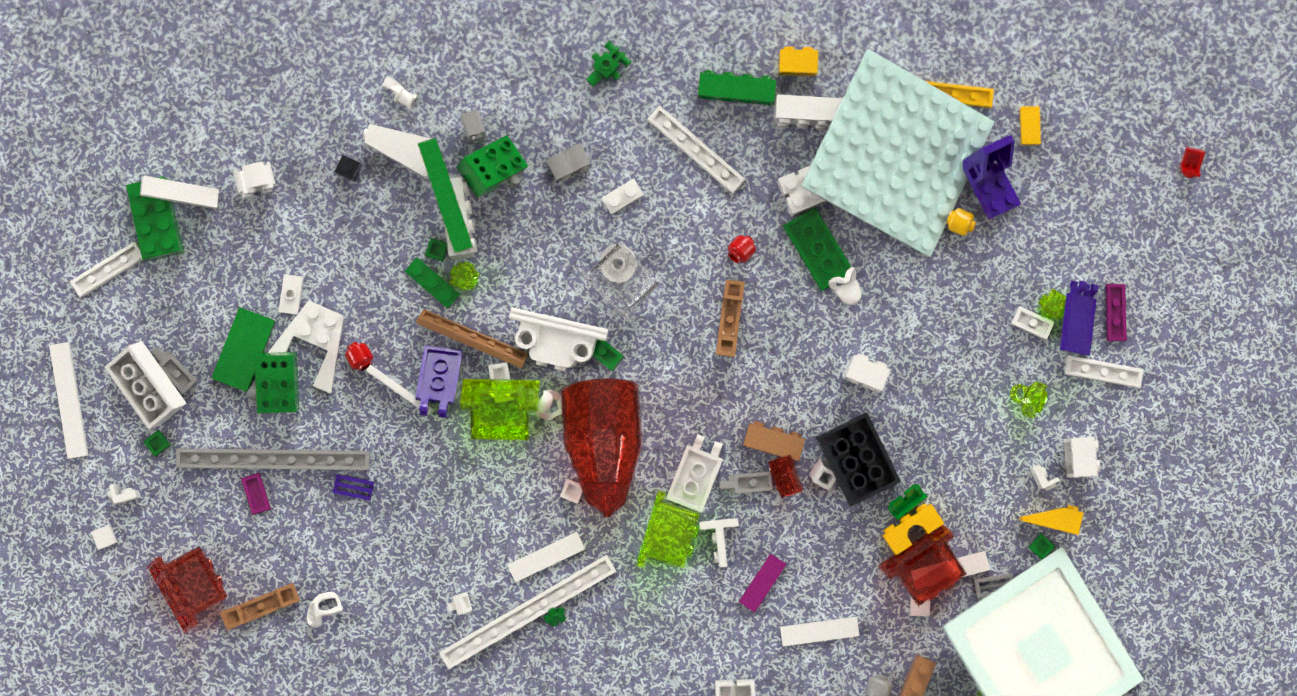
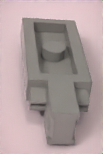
M156 347L151 352L158 359L157 363L169 380L182 394H186L198 382L169 351L164 353L159 347Z
M772 471L734 474L733 476H728L729 481L719 482V490L729 489L730 493L735 494L773 491Z

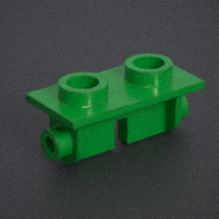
M918 483L912 484L910 488L903 492L905 497L898 496L892 502H889L888 511L897 520H900L928 498Z

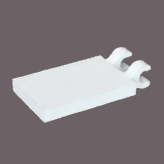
M697 434L693 447L686 446L666 499L702 513L723 459L718 457L722 447L721 443L715 441L711 454L700 450L705 437Z

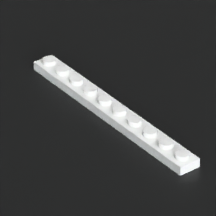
M605 555L440 651L439 654L449 670L545 614L550 608L557 607L615 573L616 570L608 556Z

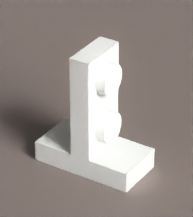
M738 518L699 522L700 530L715 529V532H712L713 544H717L714 560L715 563H719V567L727 566L723 528L739 526Z

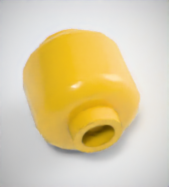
M957 208L955 211L952 210L946 222L950 231L961 236L967 235L968 232L972 233L976 226L974 215L961 208Z

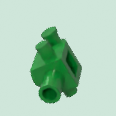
M610 40L604 45V48L611 52L610 54L605 51L600 56L595 52L591 57L595 61L593 64L594 71L586 78V81L592 87H595L602 78L607 81L612 77L617 81L621 77L617 72L620 68L619 62L625 68L629 67L632 63L625 56L626 53H621L619 51L620 48L618 46L615 47Z

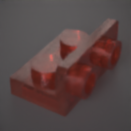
M790 454L768 461L769 470L774 477L776 489L781 498L804 491Z

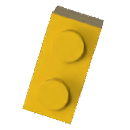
M791 46L780 49L778 75L817 76L818 50H814L813 47H803L802 50H795V47Z

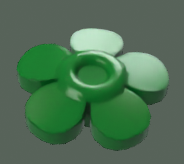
M553 607L548 610L549 615L544 617L545 622L550 623L552 627L557 626L558 621L560 623L564 622L566 619L564 608L559 607L557 610Z

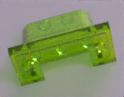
M463 379L460 409L470 410L471 439L529 440L530 411H538L540 380Z
M658 490L636 566L644 567L645 560L648 558L683 568L687 556L691 557L694 545H691L693 537H697L699 527L696 525L700 513L663 502L666 492Z

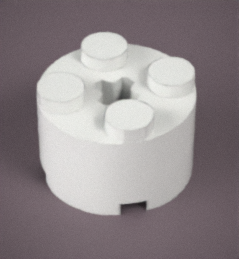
M263 162L252 163L242 166V171L238 172L237 169L232 171L238 194L242 195L243 199L254 196L253 193L261 192V194L270 193L274 186H276L270 162H267L266 165Z

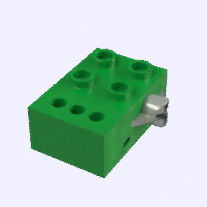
M508 135L465 156L456 168L478 199L502 185L509 186L511 189L515 188L520 182L521 175L528 167V164Z
M297 352L256 354L254 356L255 381L248 390L247 396L257 406V413L297 412L299 410Z

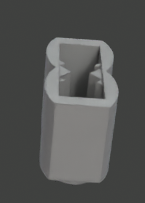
M474 110L462 114L460 117L469 142L474 144L484 142L487 134L479 111Z
M581 143L546 160L556 181L561 180L562 183L572 179L571 175L578 172L580 175L589 170L588 167L591 166Z

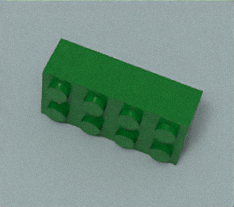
M164 176L158 177V178H160V179H166V180H168V179L165 178ZM141 182L126 185L142 259L148 262L185 253L173 201L140 196Z

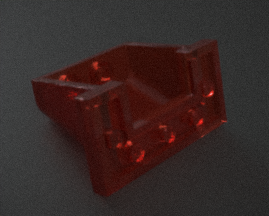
M941 525L929 534H924L912 542L911 546L878 565L880 571L888 579L891 580L896 576L898 577L917 606L937 598L941 591L952 588L956 581L967 575L947 543L955 536L944 525Z
M200 546L167 564L159 556L147 566L184 634L199 624L195 618L196 615L228 597L222 586L223 581L221 577L215 574L212 569L214 568L212 561L206 558Z

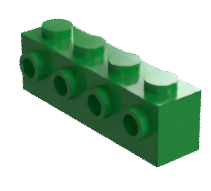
M704 70V73L700 72L697 99L773 106L776 80L772 79L771 76L753 78L751 74L734 76L732 72H723L722 75L715 74V71Z

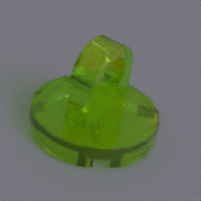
M1035 381L1030 387L1017 384L1011 388L1010 398L1015 403L1022 405V415L1033 419L1037 417L1035 414L1037 412L1040 413L1045 406L1048 392L1045 389L1048 387L1041 381ZM1019 389L1024 391V396L1021 399H1018L1016 395Z

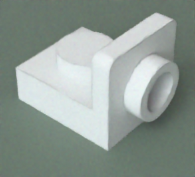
M1040 464L1029 468L1039 489L1045 488L1046 491L1056 487V482L1060 481L1058 477L1047 480V471Z
M109 485V499L114 504H121L141 498L139 490L127 488L121 490V494H119L117 485Z

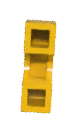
M921 504L916 508V513L911 516L909 513L900 519L901 523L896 526L891 524L883 530L885 533L881 536L894 555L899 554L912 545L907 535L911 526L919 525L926 534H929L944 524L932 504Z

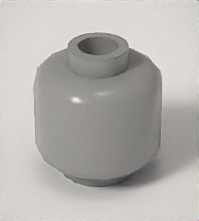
M877 674L876 677L868 679L865 694L867 696H890L893 684L887 681V676Z

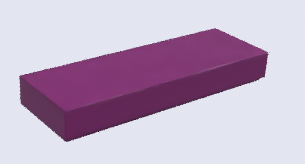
M1105 284L1106 341H1127L1125 284Z
M770 553L738 602L755 613L787 564Z

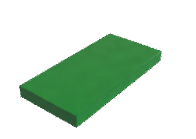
M816 207L782 226L821 292L830 287L829 281L832 278L845 277L846 271L851 268V265Z
M239 307L211 379L248 392L255 376L254 356L258 353H264L276 321Z

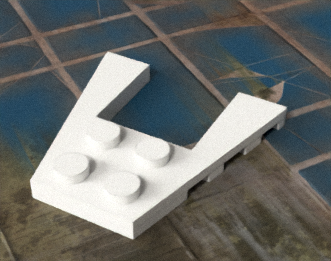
M308 301L268 353L287 352L294 336L328 350L313 386L332 393L344 316Z

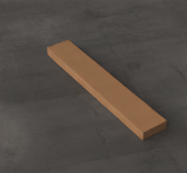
M423 309L416 321V324L520 368L523 367L529 355L522 350Z

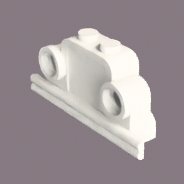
M511 308L509 319L521 321L519 331L515 335L516 344L520 348L530 349L529 355L533 360H536V365L547 367V364L555 365L554 369L566 371V368L574 367L577 361H589L593 357L597 339L606 341L608 329Z

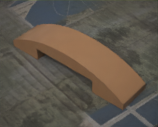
M726 279L716 355L735 358L745 282Z
M291 583L224 610L220 614L226 629L229 630L301 600L294 583Z

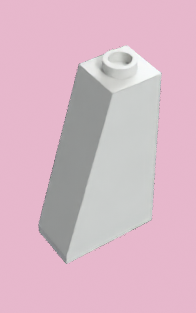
M369 124L368 129L365 128L363 140H365L367 146L423 178L429 179L417 143L431 138Z

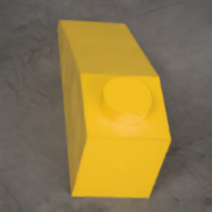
M1067 505V508L1061 507L1020 516L1019 520L1079 535L1084 512L1078 511L1079 507Z

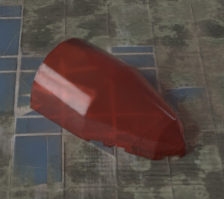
M615 378L579 381L569 384L561 390L565 450L570 456L571 465L576 471L579 479L578 482L587 503L592 507L594 506L607 518L627 501L642 448L639 384L634 381Z

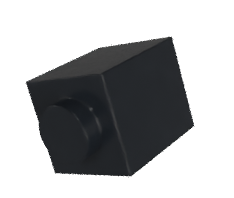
M342 155L334 172L338 176L355 183L362 164Z

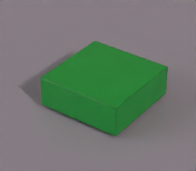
M430 238L425 256L443 262L448 249L447 243Z
M157 430L143 441L154 457L171 445L160 430Z
M1042 533L1028 546L1041 560L1056 547Z

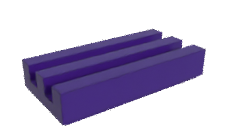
M336 474L332 493L371 501L375 482ZM340 479L368 484L370 487L364 488L340 483ZM338 487L368 492V496L338 490Z

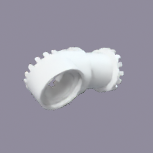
M386 77L382 87L384 89L386 87V90H393L395 94L394 102H400L411 110L417 101L418 95L409 93L404 90L400 83Z

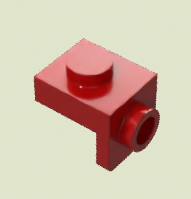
M1186 146L1179 167L1183 176L1188 178L1201 176L1200 168L1206 154L1204 150Z

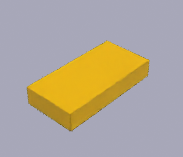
M1040 106L1020 107L1021 145L1041 144Z

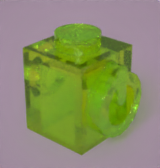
M464 261L463 264L458 262L457 266L454 265L451 269L450 276L452 277L449 283L468 292L469 289L474 290L480 273L474 269L475 265Z
M1055 289L1049 290L1047 295L1043 294L1038 301L1040 305L1038 310L1041 311L1040 315L1049 320L1051 318L1060 320L1064 316L1066 296Z

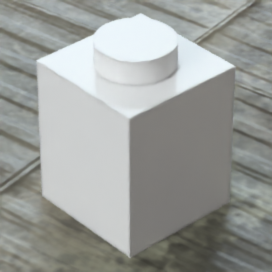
M819 458L810 472L812 481L830 490L836 478L828 462Z

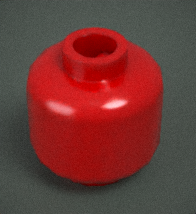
M748 235L736 236L727 248L729 258L735 263H746L756 252L754 240Z
M353 342L347 347L348 350L345 353V358L352 369L363 371L372 365L373 354L367 344Z

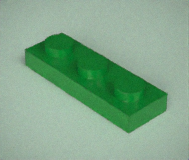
M418 257L404 271L447 309L460 296L455 289Z

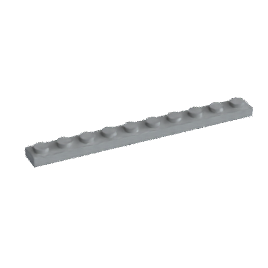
M176 448V468L370 470V451Z

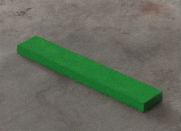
M436 137L417 143L454 253L473 248Z

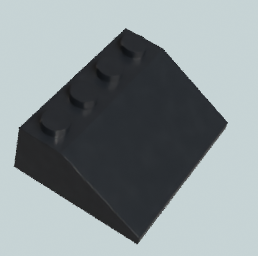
M864 413L816 437L849 507H853L901 483L868 413Z

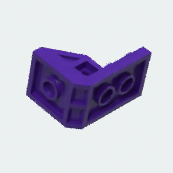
M1012 135L986 145L963 159V170L988 220L1021 205L1004 171L1012 166L1015 144Z

